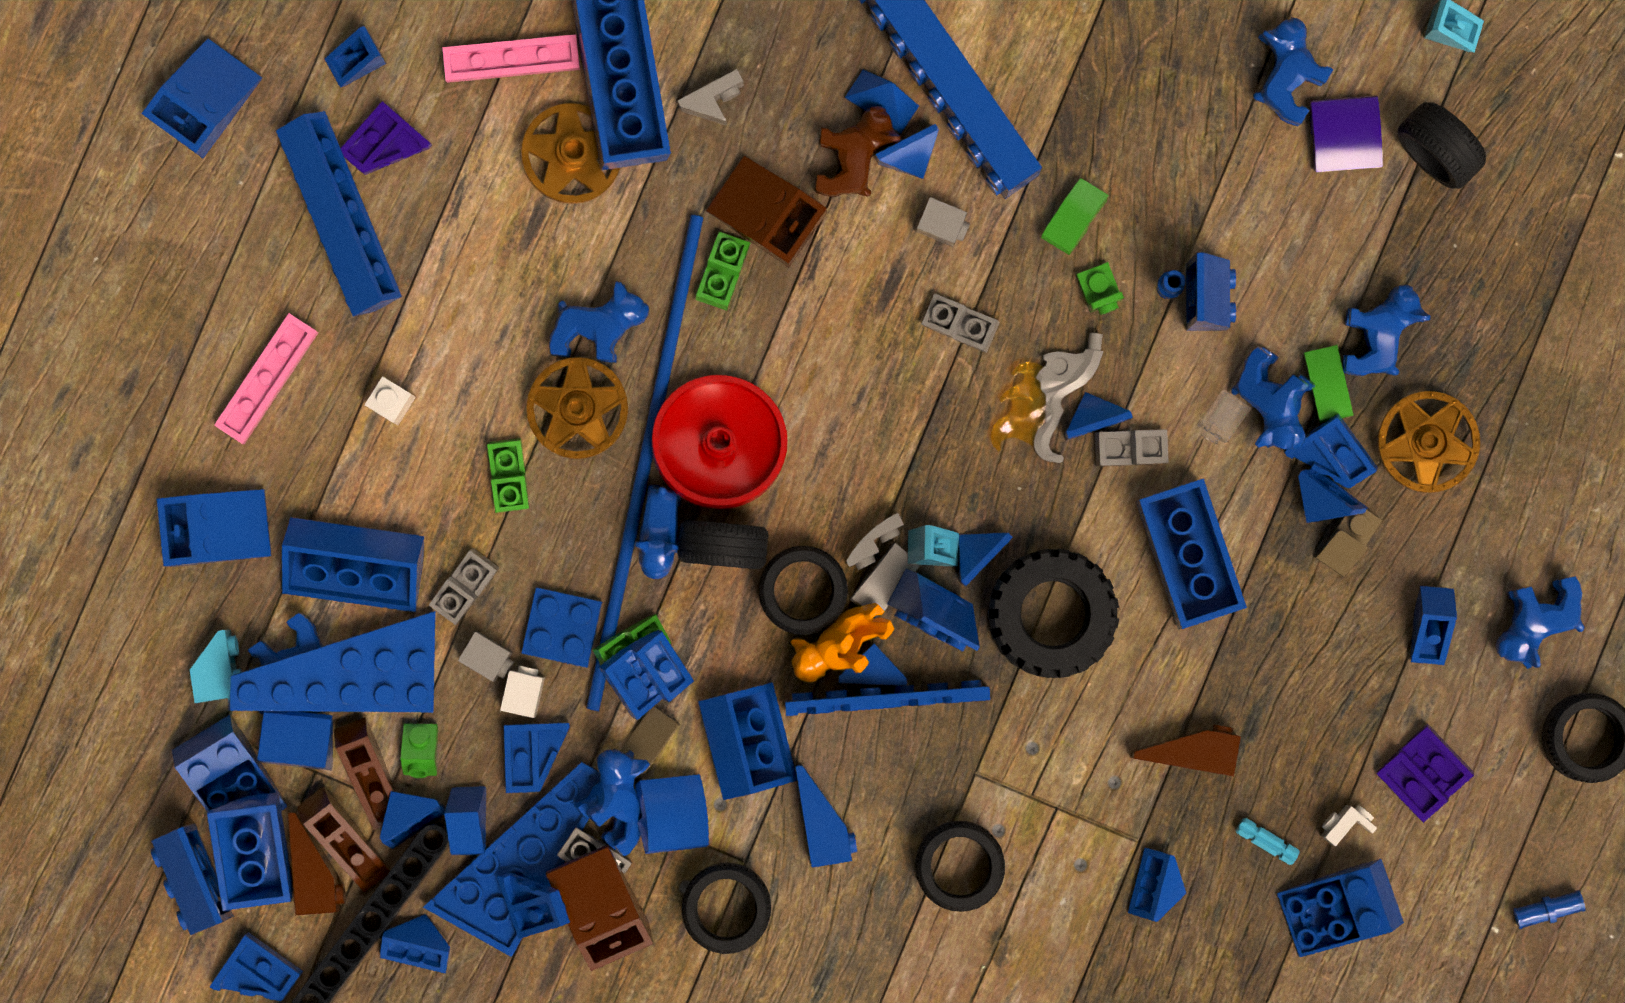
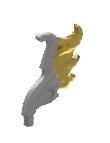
M1089 333L1088 348L1083 353L1051 352L1043 355V361L1046 362L1044 367L1032 362L1022 363L1015 367L1011 375L1015 376L1021 373L1024 376V380L1019 385L1008 389L999 400L1000 403L1010 400L1012 402V409L1006 416L995 423L991 431V442L998 452L1001 450L1002 441L1007 438H1017L1033 446L1037 455L1043 460L1054 463L1063 462V456L1053 453L1049 447L1050 438L1064 411L1061 407V400L1064 396L1084 386L1093 377L1103 354V351H1101L1103 334Z

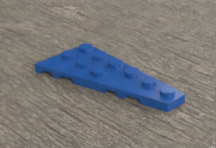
M436 611L230 675L228 711L433 713Z
M981 680L961 681V688L948 689V682L927 684L928 690L914 691V685L894 686V693L881 694L880 687L860 689V695L847 696V690L826 691V698L813 699L812 692L793 693L792 700L785 702L786 716L798 715V713L820 714L838 710L858 711L896 708L907 705L921 706L936 703L990 700L989 686H982Z
M581 762L485 850V854H480L423 908L512 957L522 938L518 939L497 877L510 872L551 887L546 871L565 863L563 859L557 856L558 852L575 827L583 830L589 820V817L585 818L578 812L574 804L587 799L594 785L600 780V772L590 765Z

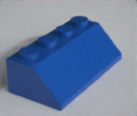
M290 517L282 543V594L416 612L424 562V536Z

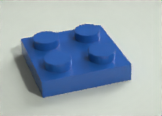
M536 587L521 653L588 668L603 602Z

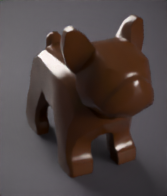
M873 106L867 108L855 125L841 132L833 133L828 128L821 129L820 145L821 147L838 152L842 171L832 178H827L826 175H817V194L829 197L859 194L866 197L871 195V190L868 188L871 158L874 152L883 146L894 145L901 141V136L894 131L890 115L884 107Z

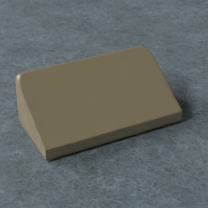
M655 706L647 712L620 750L625 754L631 750L634 753L633 759L647 760L650 763L646 771L636 777L639 780H642L680 725Z

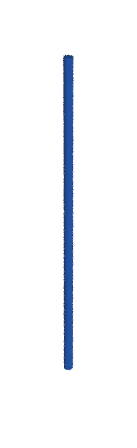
M690 215L600 644L616 635L653 460L652 432L654 422L661 406L665 402L704 219L701 216ZM596 659L586 709L594 711L600 710L606 682L605 676L599 669L600 663L598 659Z

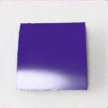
M1377 95L1310 101L1311 135L1313 136L1315 172L1383 167L1381 120Z
M1428 724L1400 748L1376 773L1423 823L1449 801V797L1474 776V772Z

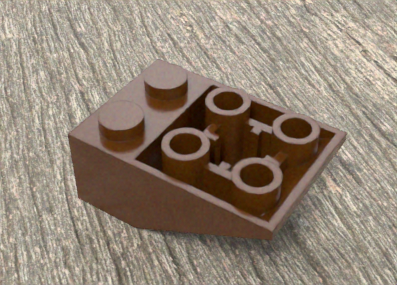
M744 156L706 212L789 268L827 214V208L799 188Z
M608 844L546 871L551 887L558 889L570 920L568 926L591 971L653 944L649 921Z

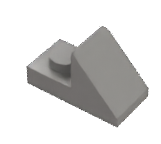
M736 69L677 101L679 108L684 113L727 125L726 119L716 101L722 99L723 102H726L741 93L739 89L744 86L743 79Z

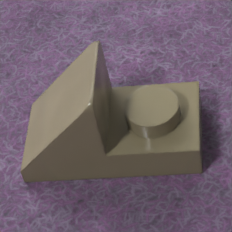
M1368 510L1363 514L1342 517L1316 556V559L1345 577L1368 549L1366 545L1383 520Z

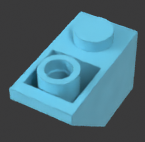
M231 630L218 631L190 668L194 703L227 699L229 676L242 672L241 669H236L235 656L239 655V644L236 635L231 636Z

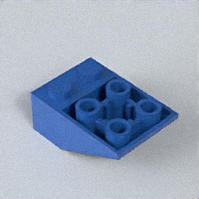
M208 38L161 86L141 114L203 159L260 83L262 77Z
M265 489L157 499L164 567H179L272 556Z
M905 569L887 603L889 606L897 609L894 616L961 651H964L966 646L978 651L980 645L973 604L920 574Z
M230 715L172 750L175 769L206 811L245 796L279 792L263 764L257 760L258 756ZM279 793L281 810L287 808V804Z
M1382 859L1356 865L1277 893L1299 957L1393 932L1404 923Z

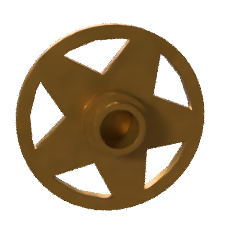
M575 103L559 104L540 113L526 130L521 146L522 165L532 185L546 197L567 204L588 202L602 195L615 181L620 168L611 169L609 177L606 179L597 161L598 152L594 131L584 132L577 113L579 112L591 117L590 107ZM558 113L555 134H533L542 121ZM529 153L548 163L543 184L532 169ZM573 179L592 191L577 196L559 194Z
M575 357L557 361L539 374L529 391L527 418L530 428L544 447L559 456L571 459L596 456L610 448L617 441L626 425L628 400L625 389L613 371L595 360ZM568 366L563 388L541 386L552 373ZM587 366L604 373L615 386L592 388ZM534 404L553 415L545 437L536 422ZM621 404L619 422L613 434L609 437L602 416ZM576 434H579L595 448L584 451H571L561 449L560 447Z
M1424 391L1406 396L1390 408L1383 418L1379 429L1378 450L1385 469L1398 483L1418 492H1440L1459 484L1472 471L1480 451V433L1473 415L1459 400L1441 392ZM1434 399L1448 404L1432 416H1429L1414 401ZM1398 412L1405 433L1386 444L1388 427ZM1462 416L1465 418L1471 431L1472 448L1454 436ZM1391 462H1413L1417 483L1402 476ZM1443 463L1465 466L1453 479L1437 485Z

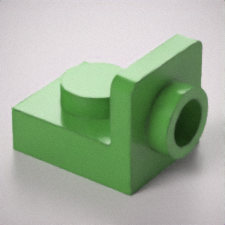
M1108 262L1076 274L1090 313L1098 310L1099 314L1103 315L1119 308L1117 303L1122 301L1124 296L1122 292H1119Z

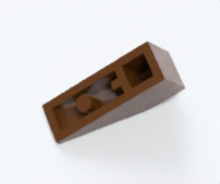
M366 717L335 728L334 738L336 751L373 830L383 826L391 791H396L377 741Z
M1213 724L1212 731L1203 729L1132 750L1130 758L1234 776L1241 736L1232 735L1233 728Z
M324 786L297 806L303 825L363 892H366L391 871L350 816Z
M299 812L288 813L295 916L340 911L341 904L346 902L344 883L339 884L338 874L317 839L303 825Z

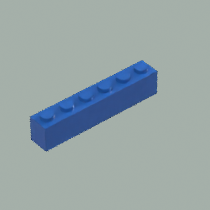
M326 112L303 114L276 130L282 149L290 163L294 178L302 192L307 209L314 221L320 241L326 250L333 272L338 279L352 316L375 312L401 298L402 295Z

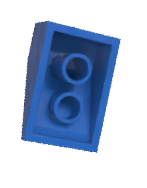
M1196 253L1186 263V331H1227L1230 328V323H1235L1236 303L1230 302V289H1235L1236 271L1235 269H1230V260L1207 253Z

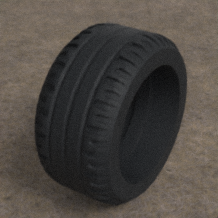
M1424 102L1420 104L1398 128L1399 141L1410 157L1427 174L1448 188H1462L1486 163L1485 150L1476 136L1454 114L1436 103Z
M685 520L680 525L677 555L681 562L748 569H761L765 566L768 547L767 539L769 537L765 527Z
M795 546L775 555L764 568L759 582V599L766 616L777 627L792 634L809 635L825 630L838 619L847 601L848 585L842 567L830 554L812 546ZM805 561L820 566L827 573L832 584V597L829 605L821 614L811 619L802 620L790 617L780 609L775 599L774 587L778 575L784 568L790 564Z
M1595 693L1574 694L1558 702L1547 715L1542 732L1543 749L1552 766L1562 775L1572 780L1587 783L1607 781L1621 773L1625 769V708L1616 700ZM1583 709H1595L1604 713L1612 723L1615 732V743L1610 755L1602 763L1592 767L1581 766L1573 762L1563 745V732L1566 723L1576 712Z
M951 821L934 828L922 840L916 854L915 872L922 891L933 903L950 911L965 912L980 908L997 894L1005 875V859L999 843L986 829L968 821ZM955 837H965L976 841L985 850L989 861V871L984 883L974 892L965 895H955L944 891L935 882L931 872V861L936 849L946 840Z
M727 862L714 864L701 870L687 886L682 900V919L689 935L701 947L720 954L738 953L754 945L764 934L771 916L769 891L763 880L754 871L743 865ZM721 879H731L742 883L750 890L755 900L756 911L751 925L744 932L732 937H722L711 933L704 927L698 915V900L701 893L708 885Z

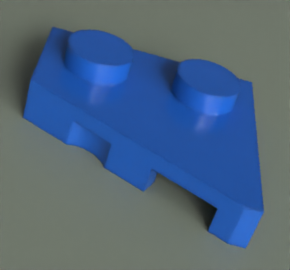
M1339 414L1306 434L1305 442L1300 448L1284 450L1287 457L1291 459L1295 457L1310 465L1312 470L1321 475L1332 477L1335 482L1348 489L1377 471V465Z
M248 932L220 970L210 988L217 991L221 989L238 991L241 995L247 996L261 995L266 999L282 1001L303 971Z

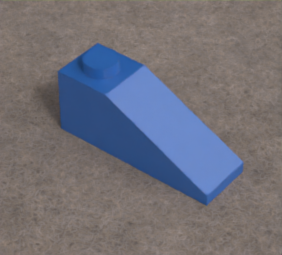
M802 764L796 765L812 868L852 861L851 853L857 852L855 833L847 832L846 824Z

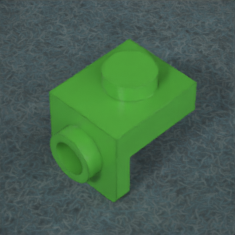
M404 723L400 758L404 775H410L414 778L437 775L438 724Z

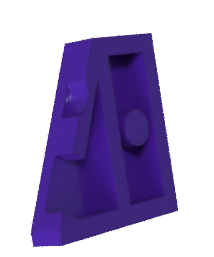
M382 101L341 147V151L345 159L364 175H367L430 149L432 144Z

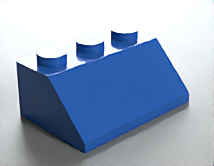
M773 682L698 701L723 800L754 794L798 781Z
M279 792L245 796L207 811L222 911L291 902L293 881Z
M195 823L183 826L152 840L154 846L150 850L156 866L158 868L162 866L167 877L163 881L168 896L171 899H176L180 909L176 912L177 918L183 930L188 929L190 935H193L234 917L232 910L222 911L217 874Z

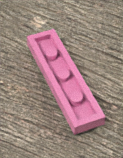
M576 34L442 47L445 81L447 83L580 70Z
M288 313L214 426L241 444H245L319 332Z

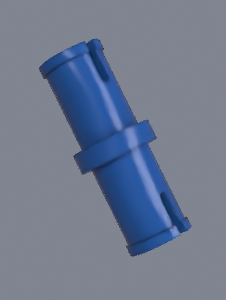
M1176 270L1162 274L1157 283V292L1160 297L1164 299L1178 297L1184 290L1186 281L1184 275ZM1168 282H1171L1174 288L1170 287Z
M1576 890L1575 892L1551 899L1549 896L1542 897L1540 902L1513 908V913L1520 930L1524 927L1546 921L1550 924L1555 923L1557 918L1581 911L1584 912L1586 908L1580 890Z

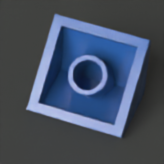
M264 711L257 760L266 764L332 771L333 715L298 711Z

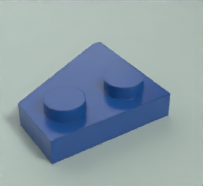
M570 723L504 725L506 793L541 791L570 728Z
M510 872L497 877L518 939L570 923L565 904L558 889Z

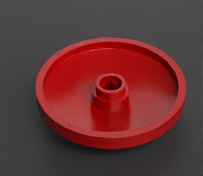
M727 375L700 377L676 389L661 406L652 432L653 458L663 480L675 493L685 500L707 508H734L745 505L760 497L777 479L787 453L786 425L774 401L756 385Z

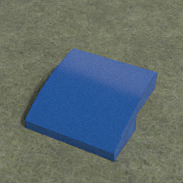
M661 630L638 639L599 666V669L630 716L636 720L641 718L662 699L670 702L694 682Z
M700 774L640 780L635 785L642 818L637 823L645 854L702 848L709 845L707 806Z

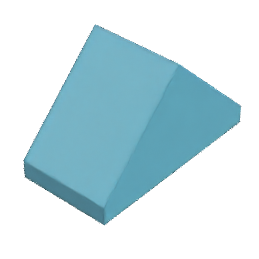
M1439 0L1433 6L1424 38L1475 53L1484 20L1451 0Z
M932 525L908 530V564L958 566L959 533Z

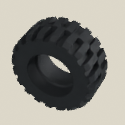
M1044 549L1027 554L1010 564L1002 572L991 591L988 619L992 639L995 640L997 648L1011 664L1029 674L1046 678H1064L1089 669L1088 667L1095 662H1098L1114 640L1113 636L1119 623V618H1117L1119 604L1118 598L1115 597L1113 591L1114 587L1110 579L1106 578L1103 570L1097 564L1092 563L1087 557L1079 553H1073L1065 549ZM1050 581L1061 582L1073 588L1081 597L1085 609L1084 623L1079 633L1069 642L1057 646L1045 645L1034 640L1025 630L1021 618V608L1027 594L1037 585Z

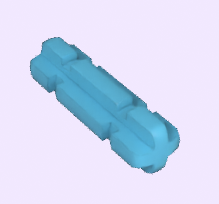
M1243 818L1236 828L1237 834L1247 840L1249 838L1252 839L1251 842L1273 856L1278 855V859L1288 865H1292L1296 861L1300 852L1299 849L1289 843L1284 844V840L1266 829L1256 827L1257 824L1248 818Z

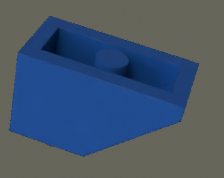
M1420 586L1414 609L1411 662L1445 665L1457 620L1454 589Z

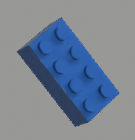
M1204 478L1135 501L1178 629H1185L1247 608Z

